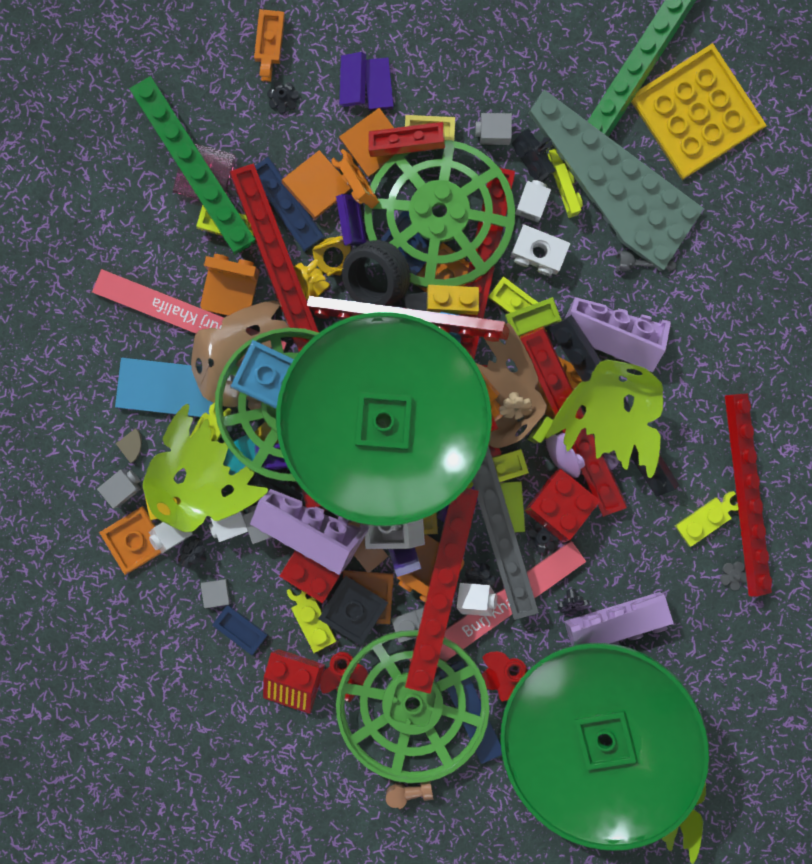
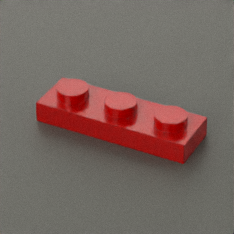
M443 122L369 131L368 151L370 157L445 148Z

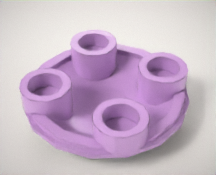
M565 433L552 435L547 438L546 446L553 463L558 469H562L572 478H577L581 472L580 469L585 466V462L579 454H575L572 448L568 452L566 451V445L563 443Z

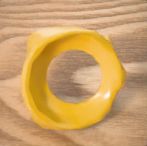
M343 236L330 237L313 248L314 260H318L319 269L326 273L327 276H340L343 273V262L337 267L328 266L323 259L324 252L330 247L339 248L343 253L344 262L346 256L351 252V246H344Z
M317 259L312 261L307 267L302 263L294 266L306 301L309 300V296L319 297L330 286L325 281L326 278L323 276V272L317 268Z

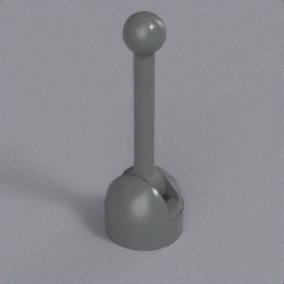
M618 251L616 259L620 258V265H616V271H629L635 265L655 267L648 261L635 260V257L629 252ZM669 261L665 268L673 271L676 268V263Z

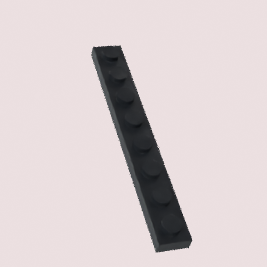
M570 315L549 329L582 381H590L593 371L601 360L574 317ZM624 398V409L629 412L631 407ZM634 444L630 457L655 496L658 497L676 490L679 483L660 453L655 473L652 478H649L646 466L639 465V452Z

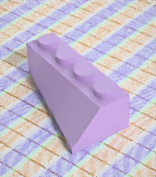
M576 297L565 318L570 315L574 317L593 349L610 354L616 359H622L631 364L641 366L648 371H654L666 350L670 321L662 320L660 324L651 321L652 318L643 314L640 318L630 316L627 310L619 308L618 310L610 311L606 305Z
M270 489L259 500L250 525L340 575L351 561L369 527L363 524L360 527L349 524V520L339 516L336 519L325 515L324 509L316 506L315 508L302 506V501Z
M658 592L564 621L571 646L585 643L618 645L619 640L626 638L636 640L642 638L643 633L648 631L653 633L665 631L668 629V625L673 624V620L665 595Z

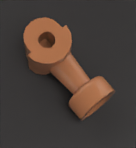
M420 782L421 786L405 787L401 783H395L386 791V802L392 808L401 809L408 800L423 796L424 801L433 800L431 782Z

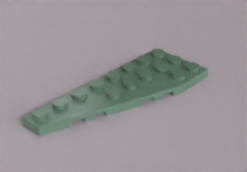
M543 90L528 114L543 135L551 139L550 141H552L557 150L556 153L561 160L564 159L571 169V174L591 202H594L599 208L607 224L612 226L617 233L616 236L619 241L641 258L653 264L659 271L664 270L704 208L549 92Z

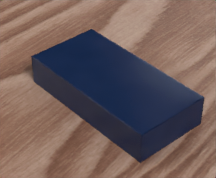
M230 605L224 608L212 624V626L250 655L254 654L268 635Z

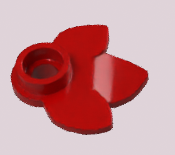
M494 651L486 653L482 656L484 663L489 667L482 674L486 688L498 690L500 700L506 701L520 679L527 673L526 665L520 659H509L503 652ZM512 666L518 667V674L511 675L509 673Z
M338 652L331 658L330 667L324 670L320 681V689L323 694L329 693L335 688L338 692L343 673L346 668L342 669L338 666V661H346L348 667L353 659L349 653ZM357 664L348 683L363 685L368 676L366 668L361 664ZM345 694V700L351 702L355 695Z

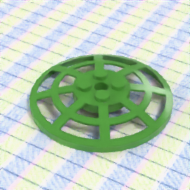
M445 140L442 159L428 160L413 167L404 158L409 153L395 154L381 167L370 185L375 194L381 178L394 163L404 173L394 184L388 199H378L379 203L374 208H370L365 204L364 219L369 241L377 240L373 229L372 209L387 210L388 226L394 238L389 243L396 246L397 249L401 247L410 256L427 262L425 278L410 273L411 284L427 288L428 285L462 286L485 275L505 253L515 224L513 194L501 169L478 149L451 140ZM454 148L462 149L477 156L491 169L478 176L469 167L452 161ZM441 167L439 180L425 183L418 175L419 171L427 168ZM451 168L464 173L472 181L462 188L449 182ZM496 177L501 182L506 195L507 217L493 214L491 196L485 185ZM409 179L417 189L411 201L396 200L401 187ZM477 189L481 191L484 199L485 212L470 209L467 196ZM442 205L446 208L447 213L443 217H436L432 213L433 208ZM394 210L409 211L411 225L401 233L398 231L395 223ZM468 221L483 222L479 234L470 243L463 233ZM491 224L506 227L498 248L486 262H483L476 249L486 238ZM418 233L421 237L430 241L428 254L416 250L407 241ZM455 239L462 248V250L453 254L438 255L440 242ZM467 256L475 267V270L456 278L435 279L437 264L452 263Z
M282 328L259 334L247 341L232 355L219 377L215 392V414L221 436L229 450L241 463L267 478L280 481H296L292 474L279 473L261 467L268 454L284 458L281 450L273 447L278 439L276 409L261 402V408L246 411L247 395L240 392L238 397L239 413L224 416L222 407L226 381L230 374L234 377L236 376L239 369L236 364L247 353L252 340L259 343L270 341L273 350L295 359L298 353L283 352L281 338L297 337L311 340L319 334L318 332L302 328ZM264 418L267 425L271 428L265 441H262L255 434L249 421ZM242 424L247 436L260 448L253 461L237 448L226 426Z
M405 630L386 634L362 648L343 673L336 700V713L340 733L356 759L382 777L406 783L436 780L462 766L475 753L481 743L489 717V696L485 680L478 666L467 652L446 637L443 639V644L462 657L468 666L455 672L452 667L439 658L437 666L445 671L448 676L438 682L433 681L431 694L405 688L408 673L401 674L394 662L411 659L413 651H404L390 656L382 644L402 637H417L418 630ZM373 650L381 662L370 671L363 685L348 683L357 664L366 654ZM386 668L393 679L386 689L371 687L376 676ZM473 675L477 680L481 695L480 716L465 711L466 700L461 681ZM453 685L455 686L458 696V709L443 704L441 691ZM345 694L360 696V712L365 726L354 734L351 733L345 715ZM368 697L383 700L384 714L373 721L368 711ZM410 697H415L420 701V705L416 709H410L406 706V700ZM441 715L454 718L455 720L450 729L440 738L434 726L439 721ZM462 722L477 726L469 744L458 756L452 759L445 745L456 735ZM389 723L400 732L398 743L395 744L379 733L378 729ZM424 732L431 744L421 747H407L410 735ZM371 735L381 746L395 753L392 768L372 759L361 749L358 743ZM436 751L443 764L426 771H402L405 755L421 756Z

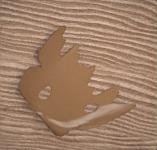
M268 301L241 309L225 317L222 320L221 329L209 328L201 329L197 332L194 338L191 367L199 390L208 401L215 403V392L219 377L226 363L242 345L259 334L275 329L289 328L285 321L271 320V317L280 306L279 302ZM258 325L260 327L258 334L252 336L247 334L246 328ZM270 341L261 343V344H263V345H265V346L271 348V342H270ZM245 355L238 361L236 366L240 367ZM198 358L202 361L201 374L197 372L196 368ZM209 358L213 359L214 365L212 367H209ZM228 380L226 381L223 393V406L236 407L238 406L240 392L231 388L230 386L233 381ZM247 395L246 399L249 401L248 408L250 410L261 408L260 401Z
M506 323L510 331L505 345L500 340L498 342L485 340L497 358L496 363L489 360L487 367L477 363L476 365L500 393L495 400L501 406H504V400L509 398L510 393L517 392L519 397H523V400L527 398L531 400L532 413L528 416L524 415V418L519 422L515 419V416L512 418L503 416L496 421L498 430L491 432L489 445L495 448H502L523 439L542 418L547 407L542 395L535 389L538 383V376L522 341L509 323ZM508 359L514 361L518 369L517 372H510L506 366ZM527 425V428L521 435L515 436L522 426Z

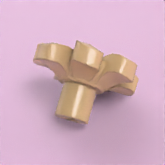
M512 392L509 394V398L504 400V406L499 408L500 414L506 418L515 416V419L518 420L524 417L523 414L528 416L532 413V403L529 398L523 400V397H519V393Z

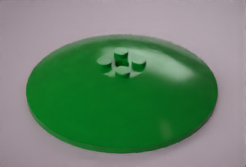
M372 312L352 316L336 322L314 336L297 354L288 368L280 388L276 408V427L280 449L286 465L301 488L314 501L335 515L357 523L374 526H393L415 522L431 516L454 501L471 483L481 467L490 441L492 412L487 386L478 366L467 350L454 337L433 323L415 316L395 312ZM380 414H386L391 418V424L387 428H380L376 424V418Z
M585 643L553 652L532 666L520 679L511 693L504 710L501 724V751L504 766L513 789L525 807L538 821L554 833L571 842L590 848L614 851L628 850L654 843L674 831L686 820L702 794L709 766V742L706 727L697 704L689 691L673 673L656 660L634 649L608 643ZM601 734H608L612 738L613 744L604 746L599 741V736Z

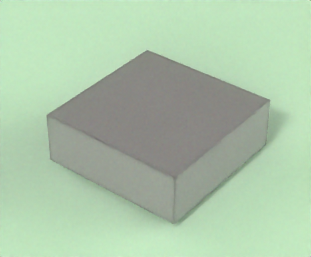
M227 579L201 583L204 608L230 604Z

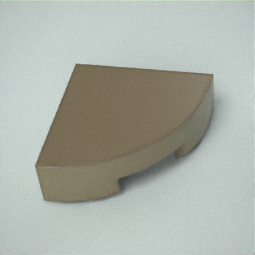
M137 428L116 443L130 463H134L137 460L142 447V437Z

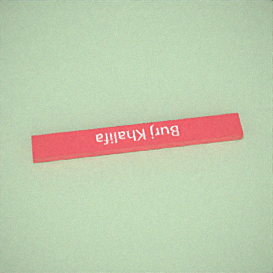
M102 269L92 291L94 294L195 334L201 329H221L222 320L224 319L221 316ZM249 327L246 328V332L250 336L259 333V331ZM281 341L284 352L287 343Z
M569 541L527 571L534 598L586 562L572 541ZM505 588L496 593L497 606L496 609H492V616L465 615L446 629L444 637L464 649L511 616L512 611ZM442 644L439 658L446 662L457 653Z

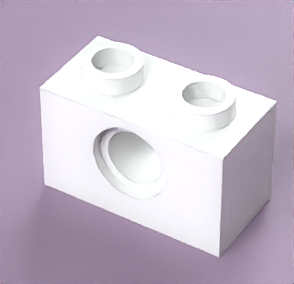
M523 225L510 257L515 258L514 262L521 266L528 267L530 264L538 267L537 271L541 274L551 276L553 273L557 275L570 243ZM533 248H543L545 257L537 258L533 254Z

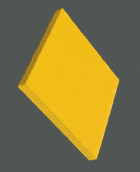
M713 43L639 89L631 101L682 180L767 126Z

